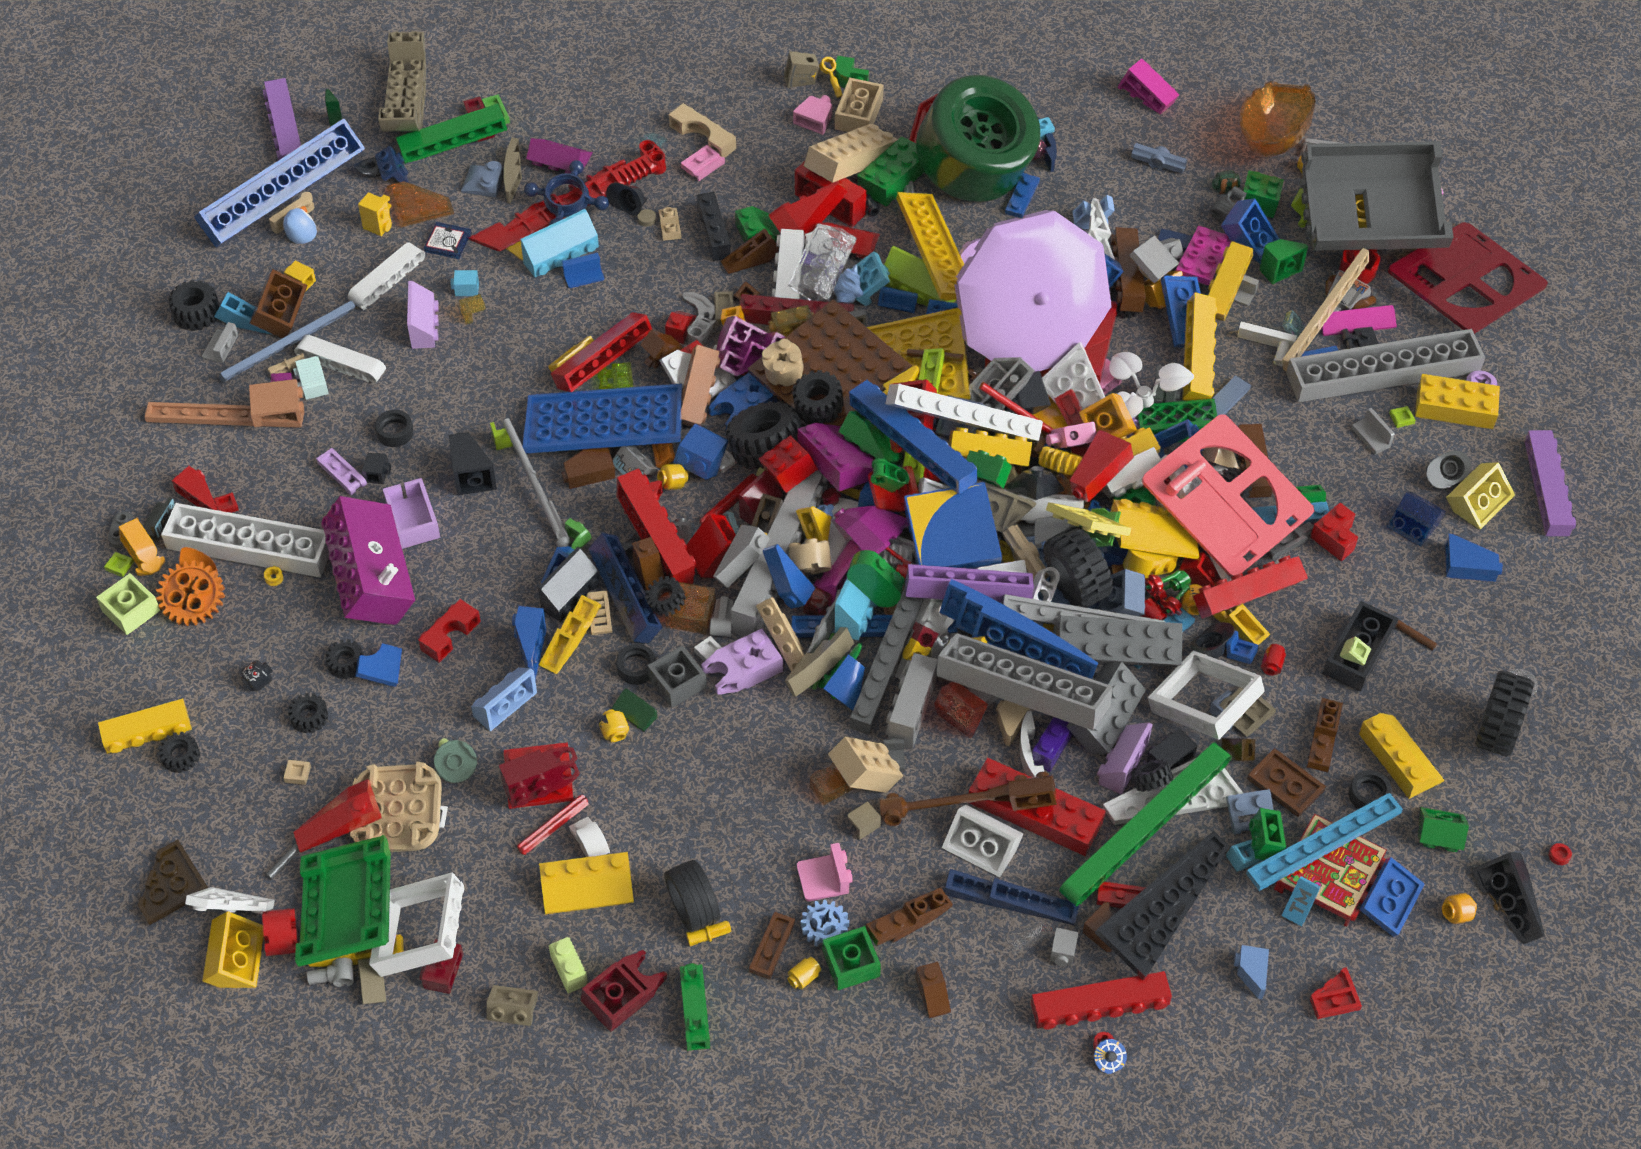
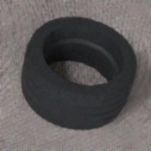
M696 860L682 863L664 873L672 903L689 932L698 931L720 920L721 915L716 896L704 870Z

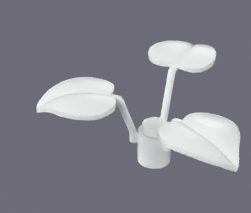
M1130 352L1115 354L1109 366L1110 373L1115 379L1126 380L1132 375L1138 389L1136 394L1134 392L1131 394L1127 392L1117 393V395H1121L1131 418L1137 416L1143 408H1148L1154 403L1153 396L1156 395L1159 383L1161 390L1170 392L1184 387L1194 379V375L1184 366L1170 363L1160 369V378L1156 380L1153 390H1151L1147 386H1140L1135 373L1142 369V361L1137 355Z

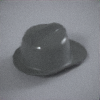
M1457 450L1449 451L1429 463L1426 473L1428 481L1432 486L1439 489L1451 487L1468 476L1471 471V462L1465 453Z

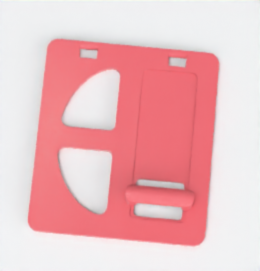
M1218 415L1145 473L1142 478L1143 485L1230 577L1246 571L1314 512L1313 505L1226 415ZM1215 447L1232 451L1250 462V467L1233 481L1226 482L1200 454V450ZM1183 465L1188 467L1168 485L1164 483V480ZM1195 477L1201 480L1202 483L1183 499L1178 498L1176 494ZM1258 478H1265L1268 481L1275 496L1277 514L1273 525L1266 524L1240 496V493ZM1292 516L1296 522L1289 526L1286 520ZM1250 552L1254 557L1247 562L1243 556Z

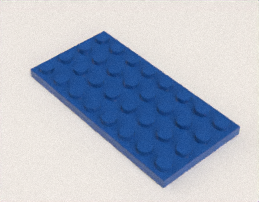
M682 384L528 395L523 449L525 453L680 442Z

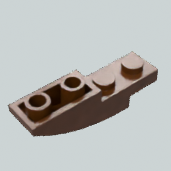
M1325 698L1321 699L1308 756V768L1328 773L1343 703Z
M940 887L906 902L902 909L869 922L865 927L876 946L889 940L894 943L932 922L950 909L953 904Z

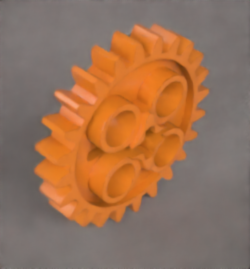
M195 560L192 561L191 566L186 561H184V567H180L177 563V570L175 571L169 568L170 575H162L165 578V582H158L162 588L156 589V592L161 595L156 597L157 601L161 602L158 606L161 610H164L163 614L165 617L169 616L171 622L176 619L178 625L184 621L186 626H189L191 621L196 626L200 619L205 623L206 616L213 619L211 612L218 613L219 611L216 606H223L222 601L219 599L225 598L224 593L220 592L225 590V587L221 584L223 582L221 577H217L219 575L217 571H212L210 565L205 568L203 562L197 566ZM184 578H189L188 583L180 584ZM203 584H209L206 590H200ZM175 597H182L178 603H173ZM195 603H201L199 608L192 609Z

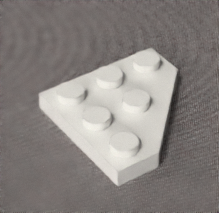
M676 350L659 360L672 384H682V387L684 386L691 354ZM719 367L714 372L716 380L714 386L710 388L709 394H711V398L736 382L732 374Z
M210 887L187 895L185 904L192 905L193 909L198 911H206L207 909H222L226 912L246 910L263 914L262 911L273 909L275 900Z

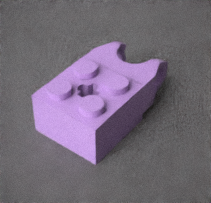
M760 629L716 650L710 658L701 664V669L705 674L716 672L725 674L721 681L715 685L716 693L719 695L738 692L744 688L748 689L783 672V658L764 630Z

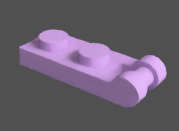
M333 448L316 458L317 463L350 496L359 487L363 488L367 485L365 478Z

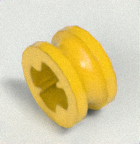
M276 566L267 568L264 571L265 582L269 586L279 585L283 581L281 569ZM275 574L276 578L272 579L271 575Z

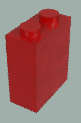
M709 514L686 545V551L694 557L696 561L695 567L701 577L714 578L716 570L736 536L724 515Z

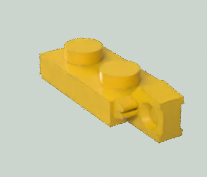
M587 336L580 343L571 347L548 366L549 370L553 372L594 341L592 336Z

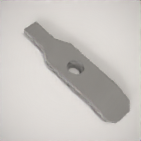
M842 589L837 590L835 601L831 607H827V614L822 618L820 625L815 627V634L807 653H814L821 642L829 638L835 628V603Z

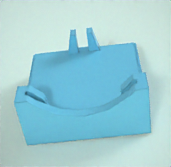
M874 251L856 264L858 275L861 277L860 287L863 291V295L856 297V300L865 306L872 303L869 298L890 282L888 268L882 264L879 254Z

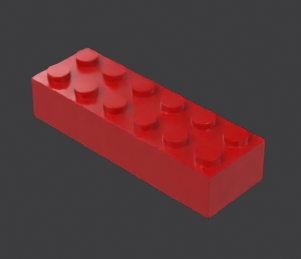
M638 468L617 477L616 497L640 539L652 537L659 552L664 578L665 576H669L670 579L672 577L675 578L682 588L693 584L696 561L686 551L685 541L678 537L675 524L673 522L670 523L667 518V510L664 506H660L656 491L651 490L649 487V480L646 474H642Z
M987 757L968 794L988 791L994 787L1009 783V781H1014L1017 775H1025L1027 779L1032 777ZM1055 788L1057 805L1013 811L1011 802L982 800L968 802L1083 856L1087 855L1104 822L1106 812L1104 809Z

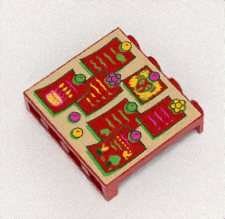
M1314 814L1299 841L1333 823ZM1359 836L1276 882L1274 890L1283 893L1284 889L1293 892L1301 876L1321 886L1314 903L1346 919L1344 926L1347 927L1350 920L1355 922L1360 912L1357 907L1359 903L1363 904L1368 894L1366 890L1368 887H1372L1377 877L1375 875L1377 870H1381L1386 860L1384 856L1387 850Z

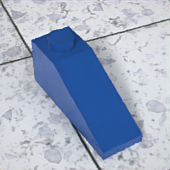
M778 544L764 548L762 552L778 595L790 609L805 605L815 587Z

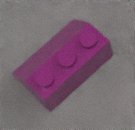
M531 138L526 159L531 160L533 165L542 166V164L549 165L548 169L559 171V168L565 169V173L570 174L569 165L572 161H581L585 168L593 152L545 139Z

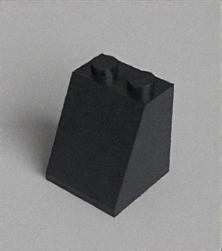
M469 432L450 434L449 443L457 495L497 490L493 463Z

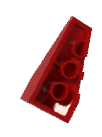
M836 181L817 189L815 194L805 197L803 195L799 197V201L792 204L787 202L770 213L769 217L780 233L781 229L804 230L805 236V234L817 229L820 222L824 221L848 191Z

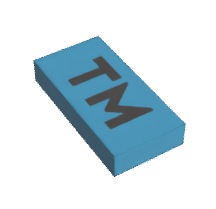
M1301 876L1282 916L1302 926L1321 886Z

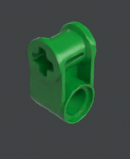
M882 458L872 461L873 474L871 475V482L889 492H895L909 482V475L905 469Z

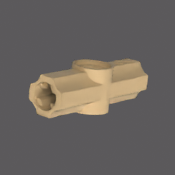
M1013 525L1007 528L1002 533V536L1013 551L1014 560H1025L1027 573H1033L1034 581L1037 572L1046 567L1039 558L1036 546L1032 542H1028L1018 525ZM1048 573L1044 575L1045 580L1050 576Z

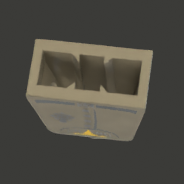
M789 51L784 73L787 88L815 84L817 75H826L820 70L816 55Z

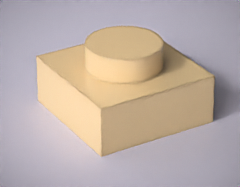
M288 760L283 778L284 782L306 785L311 768L310 762Z

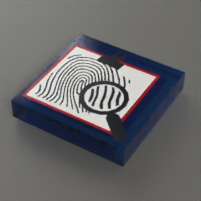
M436 222L424 246V252L460 259L472 231L469 228Z

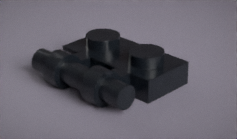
M1373 327L1356 328L1353 331L1354 335L1349 333L1348 329L1341 330V339L1347 349L1357 348L1353 343H1357L1358 347L1379 344Z

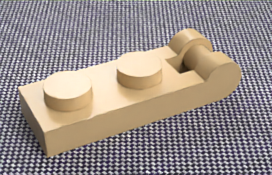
M310 192L302 193L300 199L269 218L272 231L278 234L284 230V217L290 210L302 206L306 207L308 213L314 210L312 194Z

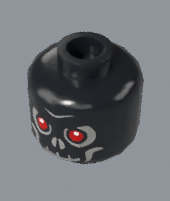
M255 660L242 670L243 676L241 680L250 691L252 689L260 691L272 681L270 673L273 670L266 661L261 663L259 660Z

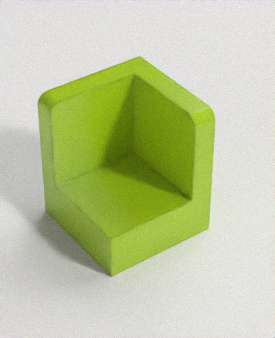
M491 422V434L496 450L512 447L513 444L506 429L496 430L494 422Z

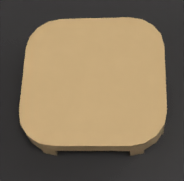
M416 762L415 765L377 767L373 764L367 766L368 769L363 771L357 779L354 778L353 785L366 779L370 780L382 819L351 831L350 836L355 842L385 835L390 852L417 851L427 848L434 842L440 825L442 786L441 779L433 768L424 762Z

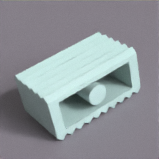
M318 356L295 361L297 368H293L295 378L300 379L301 382H298V387L302 386L306 400L329 394Z

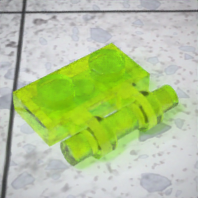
M631 362L612 364V370H607L605 367L597 373V377L600 379L599 390L633 387ZM613 378L614 383L609 384L607 379Z

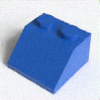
M694 424L679 444L673 463L682 465L684 469L705 480L715 477L718 474L728 440L698 424Z

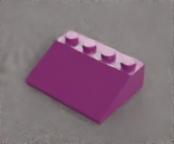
M813 423L799 428L797 442L809 453L818 470L838 491L869 481L868 473L873 471L871 465L875 457L870 453L861 451L859 449L860 446L847 441L844 435L839 432L841 426Z

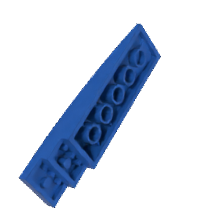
M950 580L939 613L956 620L955 627L972 634V638L985 636L987 643L1090 679L1093 678L1098 662L1011 608L958 581Z

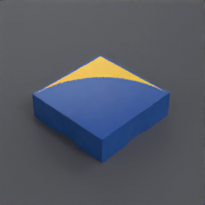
M985 482L973 484L961 494H957L951 488L904 496V510L909 532L914 542L916 565L976 569L978 567L1001 564L1002 554Z

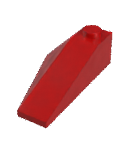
M366 779L346 788L293 832L300 853L382 819L370 780Z

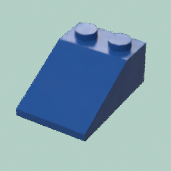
M1256 199L1237 201L1221 224V227L1231 241L1253 248L1252 258L1259 264H1261L1265 245L1280 239Z
M519 606L517 614H513L512 626H515L514 637L517 638L525 667L531 668L534 671L536 679L547 632L544 609Z

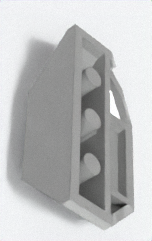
M1021 357L994 358L969 385L970 400L983 403L990 408L1003 410L1006 406L979 389L981 383H986L1012 400L1027 384L1035 370Z

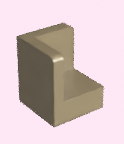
M868 801L848 814V819L857 828V838L859 840L880 827L881 816Z

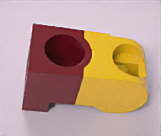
M915 622L912 628L914 632L903 650V659L907 661L912 660L914 653L927 656L939 633Z

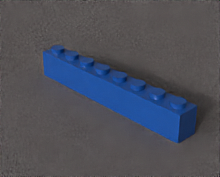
M865 380L849 391L850 406L957 494H961L977 482V468L972 462H968L963 458L960 452L952 449L945 440H941L930 428H926L918 418L910 415L906 409L887 405V395L877 385H873L870 381Z

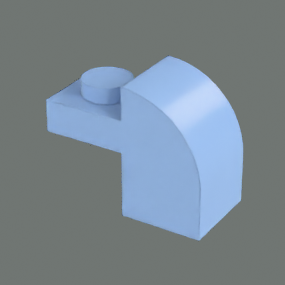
M1106 195L1100 201L1108 223V217L1114 212L1113 198ZM1083 201L1072 211L1074 225L1082 229H1089L1091 204Z

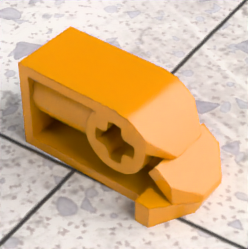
M136 518L119 526L120 541L138 566L135 569L137 576L152 575L158 572L164 564L165 558L157 556L156 546L139 520Z

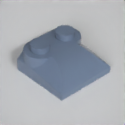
M490 161L485 165H470L461 193L497 197L504 177V167L497 161Z

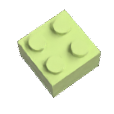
M130 573L96 597L102 612L126 635L160 611L155 596Z

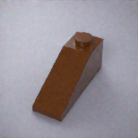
M764 228L724 258L721 263L728 274L769 262L775 257L776 253H779L780 247L777 246L776 241Z

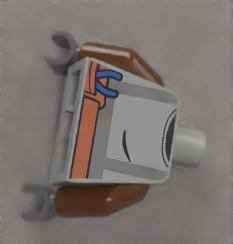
M1339 270L1336 275V271H1332V275L1325 282V295L1327 297L1345 272ZM1356 279L1333 312L1362 309L1371 305L1378 306L1383 297L1377 298V292H1373L1372 296H1370L1371 287Z

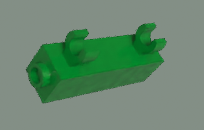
M686 964L685 966H680L687 1051L710 1049L702 964Z

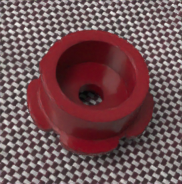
M829 488L823 492L822 501L826 506L830 504L835 506L839 503L841 494L835 488Z

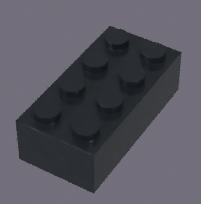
M1360 601L1330 653L1322 674L1361 692L1390 641L1399 618ZM1356 636L1371 648L1365 665L1357 664L1340 656L1347 640Z

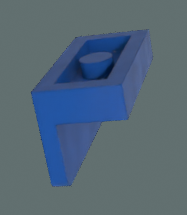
M598 253L562 261L563 274L568 288L604 280Z

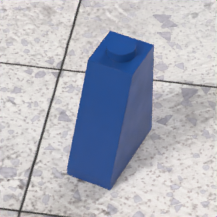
M1454 534L1448 535L1445 543L1446 577L1496 582L1498 575L1502 574L1503 568L1502 563H1499V554Z

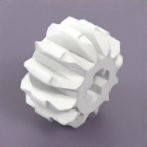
M895 543L888 546L901 557L912 562V551L907 546L903 547L901 544L896 545ZM885 549L879 553L895 570L898 564L903 565L901 561Z

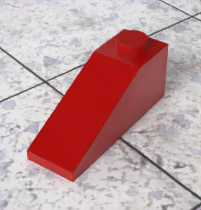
M188 466L172 480L175 492L197 507L217 510L205 481V475L200 470H195Z

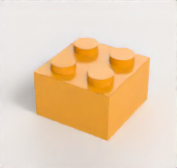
M1111 393L1079 412L1084 423L1094 422L1096 434L1099 430L1122 438L1137 430L1121 395Z

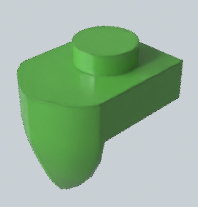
M571 518L565 522V530L568 536L574 539L571 546L574 550L577 547L582 548L592 539L591 534L582 523L576 522Z

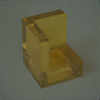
M481 294L459 300L460 312L466 325L473 323L472 313L486 309Z

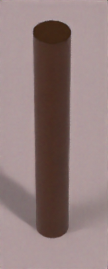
M907 350L908 357L923 358L924 350ZM945 352L944 360L962 362L964 359L963 354Z
M1398 620L1397 629L1429 649H1435L1437 646L1436 642Z

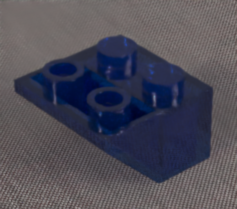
M1406 492L1386 527L1422 547L1437 528L1446 511L1413 492Z

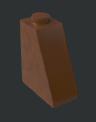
M608 447L584 449L564 462V471L561 472L563 482L568 483L569 489L616 478L615 467Z
M652 537L632 543L634 570L646 592V590H649V584L654 585L652 581L656 580L658 582L659 577H663L665 580L659 552ZM668 592L664 593L661 597L667 596Z

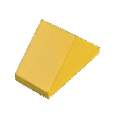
M814 506L797 509L796 513L807 540L817 539V542L828 541L832 516Z

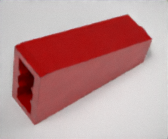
M1099 430L1070 479L1072 494L1078 499L1089 502L1134 458L1131 443Z

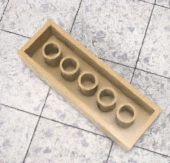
M869 124L809 146L804 166L833 183L863 171L898 139L893 137L891 133L882 131L877 125Z

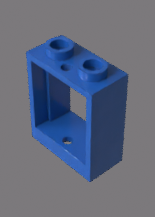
M1187 419L1155 434L1154 436L1161 448L1158 453L1160 459L1165 456V447L1187 437L1191 438L1199 431L1196 424L1193 425ZM1201 449L1200 454L1203 456L1202 451H1204V449Z

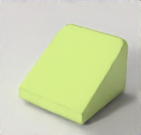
M1355 636L1345 642L1340 656L1357 664L1365 665L1371 648Z

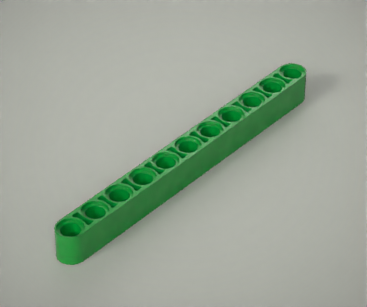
M1212 743L1062 884L1059 893L1075 906H1079L1227 766L1232 756L1216 743Z

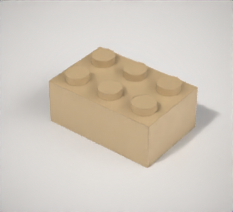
M849 78L835 112V129L849 132L869 124H874L883 102L884 85Z
M844 737L828 753L849 787L886 793L903 777L898 763L890 757L888 748L882 743Z

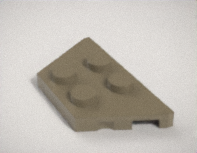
M985 482L997 532L1003 533L1007 528L1015 525L1037 504L1034 501Z

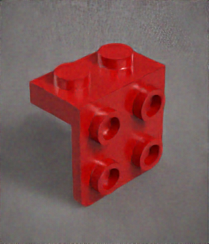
M912 466L903 467L909 475V482L895 492H889L871 482L873 471L868 473L869 484L877 509L905 513L904 496L919 493Z

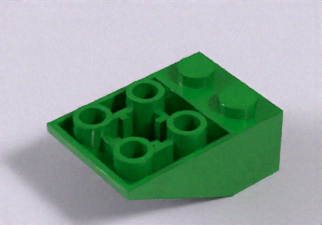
M849 411L839 430L847 441L860 446L859 449L861 451L870 453L875 459H886L890 463L904 459L901 452L895 453L891 450L890 438L858 411Z

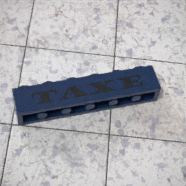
M601 533L588 548L592 559L604 580L615 607L621 615L630 638L633 642L650 643L662 629V625L657 615L648 605L645 599L647 595L618 537Z

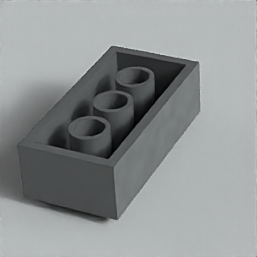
M1123 662L1104 663L1095 678L1096 681L1113 686L1111 706L1095 729L1090 730L1070 722L1067 725L1071 733L1092 755L1110 753L1146 691Z

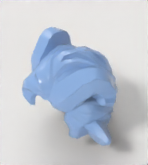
M856 264L852 270L849 268L845 269L833 283L838 303L850 304L855 301L856 297L863 295L860 287L861 277L858 275Z

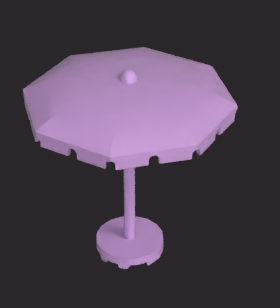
M1044 210L1025 215L1021 219L1013 218L994 223V226L990 229L987 228L981 238L966 242L959 252L964 265L956 276L958 280L957 285H955L958 308L962 313L959 316L962 336L966 341V345L991 361L994 358L1021 357L1035 372L1053 368L1079 342H1082L1085 348L1111 308L1103 244L1054 210Z

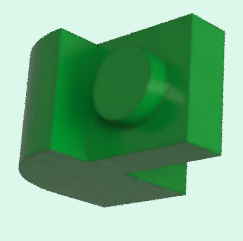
M837 56L835 77L841 87L846 88L849 78L869 82V70L854 68L855 58Z

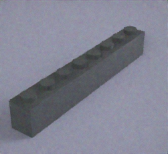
M905 588L850 717L851 729L869 735L900 663L903 650L908 643L924 599L906 597Z

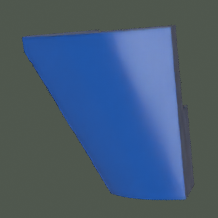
M848 654L823 689L853 711L861 693L865 667Z

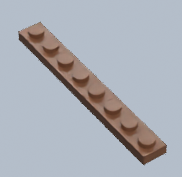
M148 402L145 413L146 422L254 426L251 408L247 405ZM295 412L262 416V426L301 428L304 413H301L302 421L298 422Z

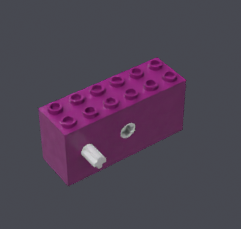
M339 496L336 502L332 504L327 515L323 517L321 525L324 529L325 542L328 546L329 559L332 562L333 575L336 579L344 617L392 625L398 624L415 602V597L391 505Z

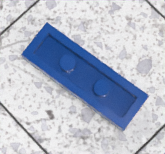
M1023 173L1005 209V214L1023 218L1040 182L1039 177Z

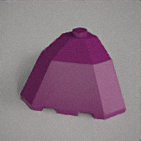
M736 316L727 317L720 332L716 348L719 351V368L734 376L743 374L748 371V367L762 357L763 350L772 343L786 337L777 332L767 333Z
M876 506L847 508L846 510L841 508L834 514L835 518L832 520V523L845 540H853L860 551L871 550L877 554L881 553L891 544L889 542L890 539H896L903 532L902 530L908 526L905 517L884 509H877Z

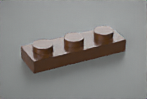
M774 912L749 967L750 973L769 980L771 979L795 925L794 918Z

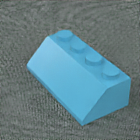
M585 209L520 239L524 265L534 277L545 275L548 271L561 267L564 260L580 257L587 252H593L599 247L598 235Z
M848 578L835 603V633L840 627H847L852 639L859 640L862 632H866L868 619L871 620L873 607H877V605L852 584Z

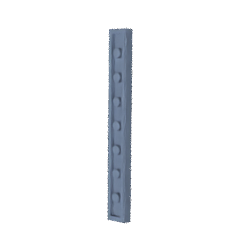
M352 300L226 369L220 373L219 379L224 383L300 341L305 335H310L352 312L355 304Z

